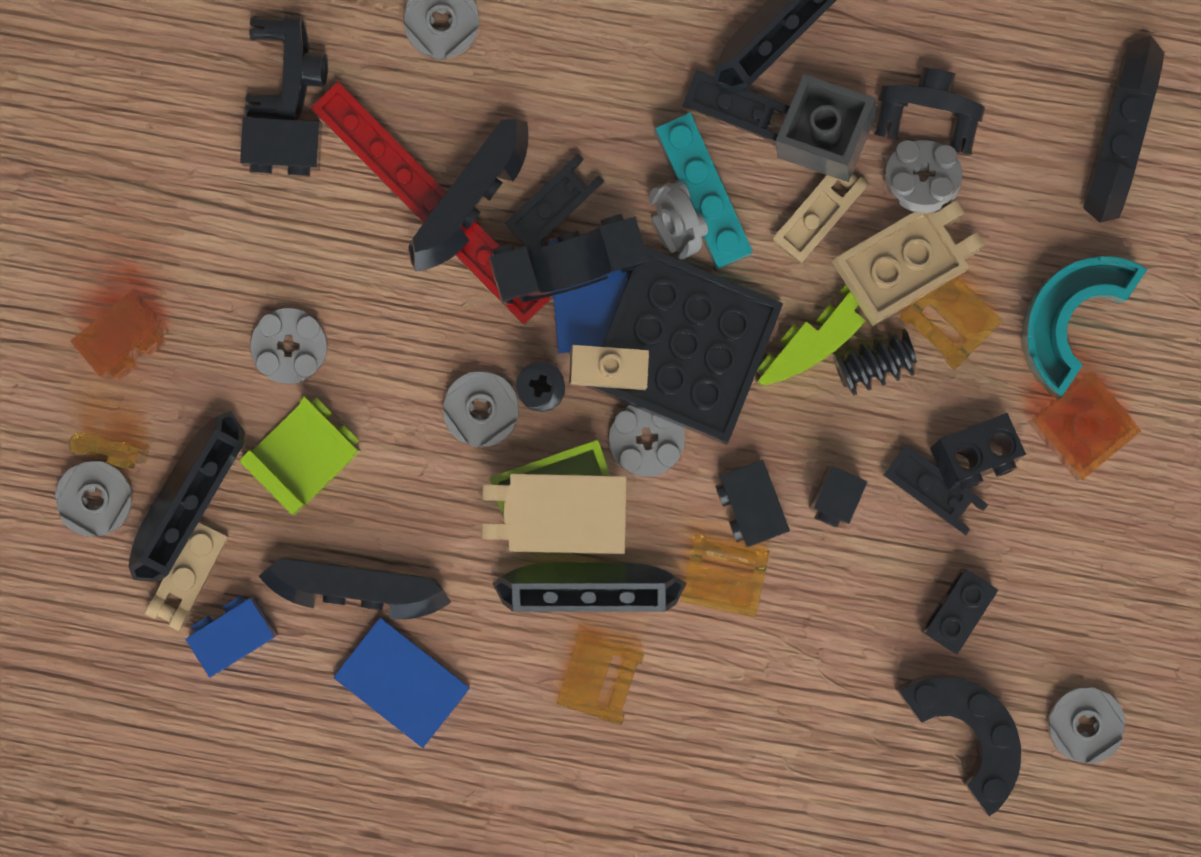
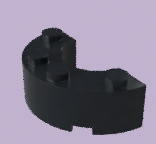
M622 214L610 216L600 221L602 226L583 235H580L579 231L570 232L557 237L558 243L544 246L543 241H537L515 249L513 244H508L491 250L492 256H489L488 259L502 304H513V299L520 298L521 303L559 295L607 280L608 275L620 269L622 273H625L645 264L649 259L636 217L624 219Z
M928 675L910 680L897 687L895 690L921 723L934 717L951 716L962 720L971 729L977 742V758L972 771L962 782L982 810L990 817L1005 803L1011 794L1021 766L1020 738L1017 727L1008 710L992 693L983 687L955 676Z

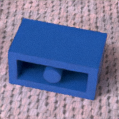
M240 595L222 607L225 614L213 621L210 616H207L190 627L193 634L185 640L209 678L278 636L255 597L245 601L243 596Z

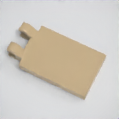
M957 200L936 213L913 212L834 258L832 263L872 326L966 272L970 267L965 259L973 256L980 251V248L985 246L978 233L969 236L958 244L955 243L946 227L959 220V217L965 213Z
M510 474V485H483V500L504 501L503 524L482 523V539L509 540V551L625 554L627 477Z

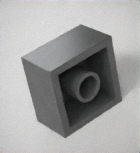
M803 74L776 139L778 158L849 182L876 118V98Z

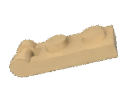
M852 174L849 182L827 175L772 240L801 264L870 183L862 176L858 179L854 174ZM837 181L849 190L843 198L831 189Z
M199 521L168 576L163 578L145 615L155 620L157 617H160L170 623L169 627L180 631L229 536ZM170 593L182 599L178 609L166 604Z

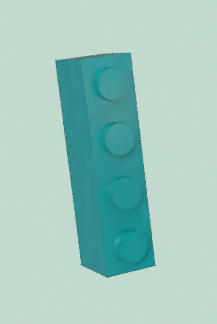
M691 113L656 127L655 135L676 182L682 181L687 186L690 202L696 214H701L706 221L708 233L702 236V240L716 271L751 256L753 253Z

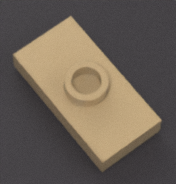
M572 345L569 385L646 390L649 350Z

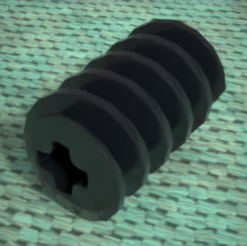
M906 328L902 331V341L892 332L888 334V345L880 337H877L873 341V350L865 342L860 343L859 355L851 347L845 348L844 360L836 351L832 353L841 383L849 389L853 396L857 395L859 382L869 391L872 390V378L874 377L884 386L886 385V375L889 372L896 381L901 380V368H905L911 376L915 375L917 360Z
M531 363L523 368L517 377L516 391L518 397L526 407L533 411L546 412L553 410L561 403L565 394L566 386L562 374L555 366L549 363ZM541 377L547 378L546 383L551 387L550 393L543 392L541 397H536V391L531 387V383L539 382Z

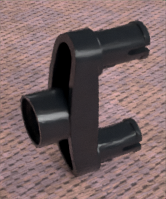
M285 15L284 19L252 16L250 26L265 29H249L251 41H283L285 45L283 82L280 94L248 92L246 102L261 105H245L246 116L279 117L281 120H298L304 106L307 87H324L326 85L328 77L327 54L309 52L306 25L301 15Z
M922 67L918 86H881L878 101H882L874 135L885 137L887 125L890 122L887 138L898 140L904 106L908 107V104L911 103L953 112L956 120L950 146L956 152H960L962 138H964L961 153L972 155L978 121L982 122L985 106L952 93L956 73Z

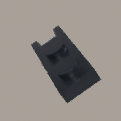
M696 70L682 107L776 143L778 134L767 130L774 110L787 115L790 106L747 89L735 92L713 83L714 76Z
M577 154L504 223L524 245L543 241L605 182L601 176H598L588 186L574 171L584 160L580 154Z
M906 444L883 474L885 478L965 536L969 533L970 529L966 524L960 522L959 519L969 505L972 503L982 511H985L988 506L986 502L968 489L963 490L961 485L948 490L939 468Z

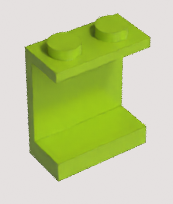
M304 396L299 401L301 404L254 450H249L239 460L291 515H296L361 452L355 446L359 439L344 424L338 429L328 419L332 411L318 397L311 401L308 397Z

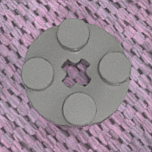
M409 0L404 15L405 33L412 46L421 54L439 61L455 58L467 51L474 43L480 27L478 9L474 0ZM439 12V14L444 15L448 12L452 16L448 21L450 28L447 30L443 28L435 30L432 27L435 23L434 13Z
M905 140L897 146L896 151L887 162L885 173L886 188L890 194L892 192L899 199L898 204L910 211L919 213L935 212L940 210L943 204L948 203L950 200L952 202L960 191L962 167L957 159V152L951 146L928 140ZM927 171L932 176L928 177L927 182L919 181L920 178L915 173Z
M678 181L676 183L667 182L653 188L649 194V206L656 203L658 214L651 218L665 248L671 254L678 251L680 253L679 259H684L698 253L702 245V236L707 235L708 227L703 216L699 213L696 214L690 202L687 186L682 181Z
M282 308L261 318L252 333L250 349L252 359L261 373L278 383L298 384L313 376L324 364L328 343L325 332L318 321L299 309ZM287 335H292L293 342L300 345L299 350L292 352V357H285L284 350L278 348L279 342H284Z
M470 372L459 377L449 387L444 400V421L449 431L459 441L474 447L493 446L506 439L514 430L519 417L518 398L512 386L502 377L489 372ZM476 399H479L482 403L488 400L492 405L488 409L490 416L485 420L481 416L474 419L470 413L475 409L472 403Z
M629 405L616 416L610 428L609 445L614 459L623 469L637 476L652 477L666 472L678 462L685 445V433L683 427ZM643 428H649L651 434L658 435V441L652 443L651 450H645L643 444L636 443V436L642 435Z
M103 461L83 462L70 468L61 477L55 492L57 509L62 522L73 532L87 537L104 536L119 529L128 519L133 506V488L125 474L114 465ZM98 488L102 491L101 498L104 500L102 506L96 505L93 509H89L87 507L89 500L84 497L87 491L94 492Z
M1076 687L1063 693L1054 702L1047 716L1048 733L1055 748L1065 757L1077 762L1097 763L1109 758L1120 747L1123 740L1125 716L1120 704L1109 693L1094 687ZM1082 715L1086 718L1093 716L1096 719V722L1092 725L1094 732L1090 735L1085 731L1080 733L1077 731L1076 727L1080 724L1078 719Z

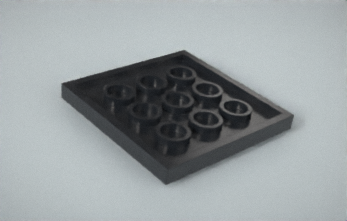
M645 246L649 261L632 269L601 347L649 350L647 389L585 387L727 445L783 303Z

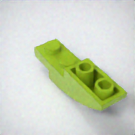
M846 284L840 290L845 297L835 308L829 304L816 320L821 325L818 330L808 322L803 323L800 328L796 324L791 326L780 340L785 345L777 357L770 353L758 367L757 372L761 376L756 382L763 387L783 381L816 365L836 351L861 327L866 320L854 311L859 304Z

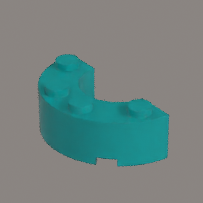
M1100 256L1087 258L1058 270L1047 278L1034 293L1023 320V350L1034 377L1053 397L1063 396L1083 366L1073 355L1067 341V324L1073 311L1083 301L1090 298H1106L1118 304L1127 301L1148 269L1135 262L1118 257Z

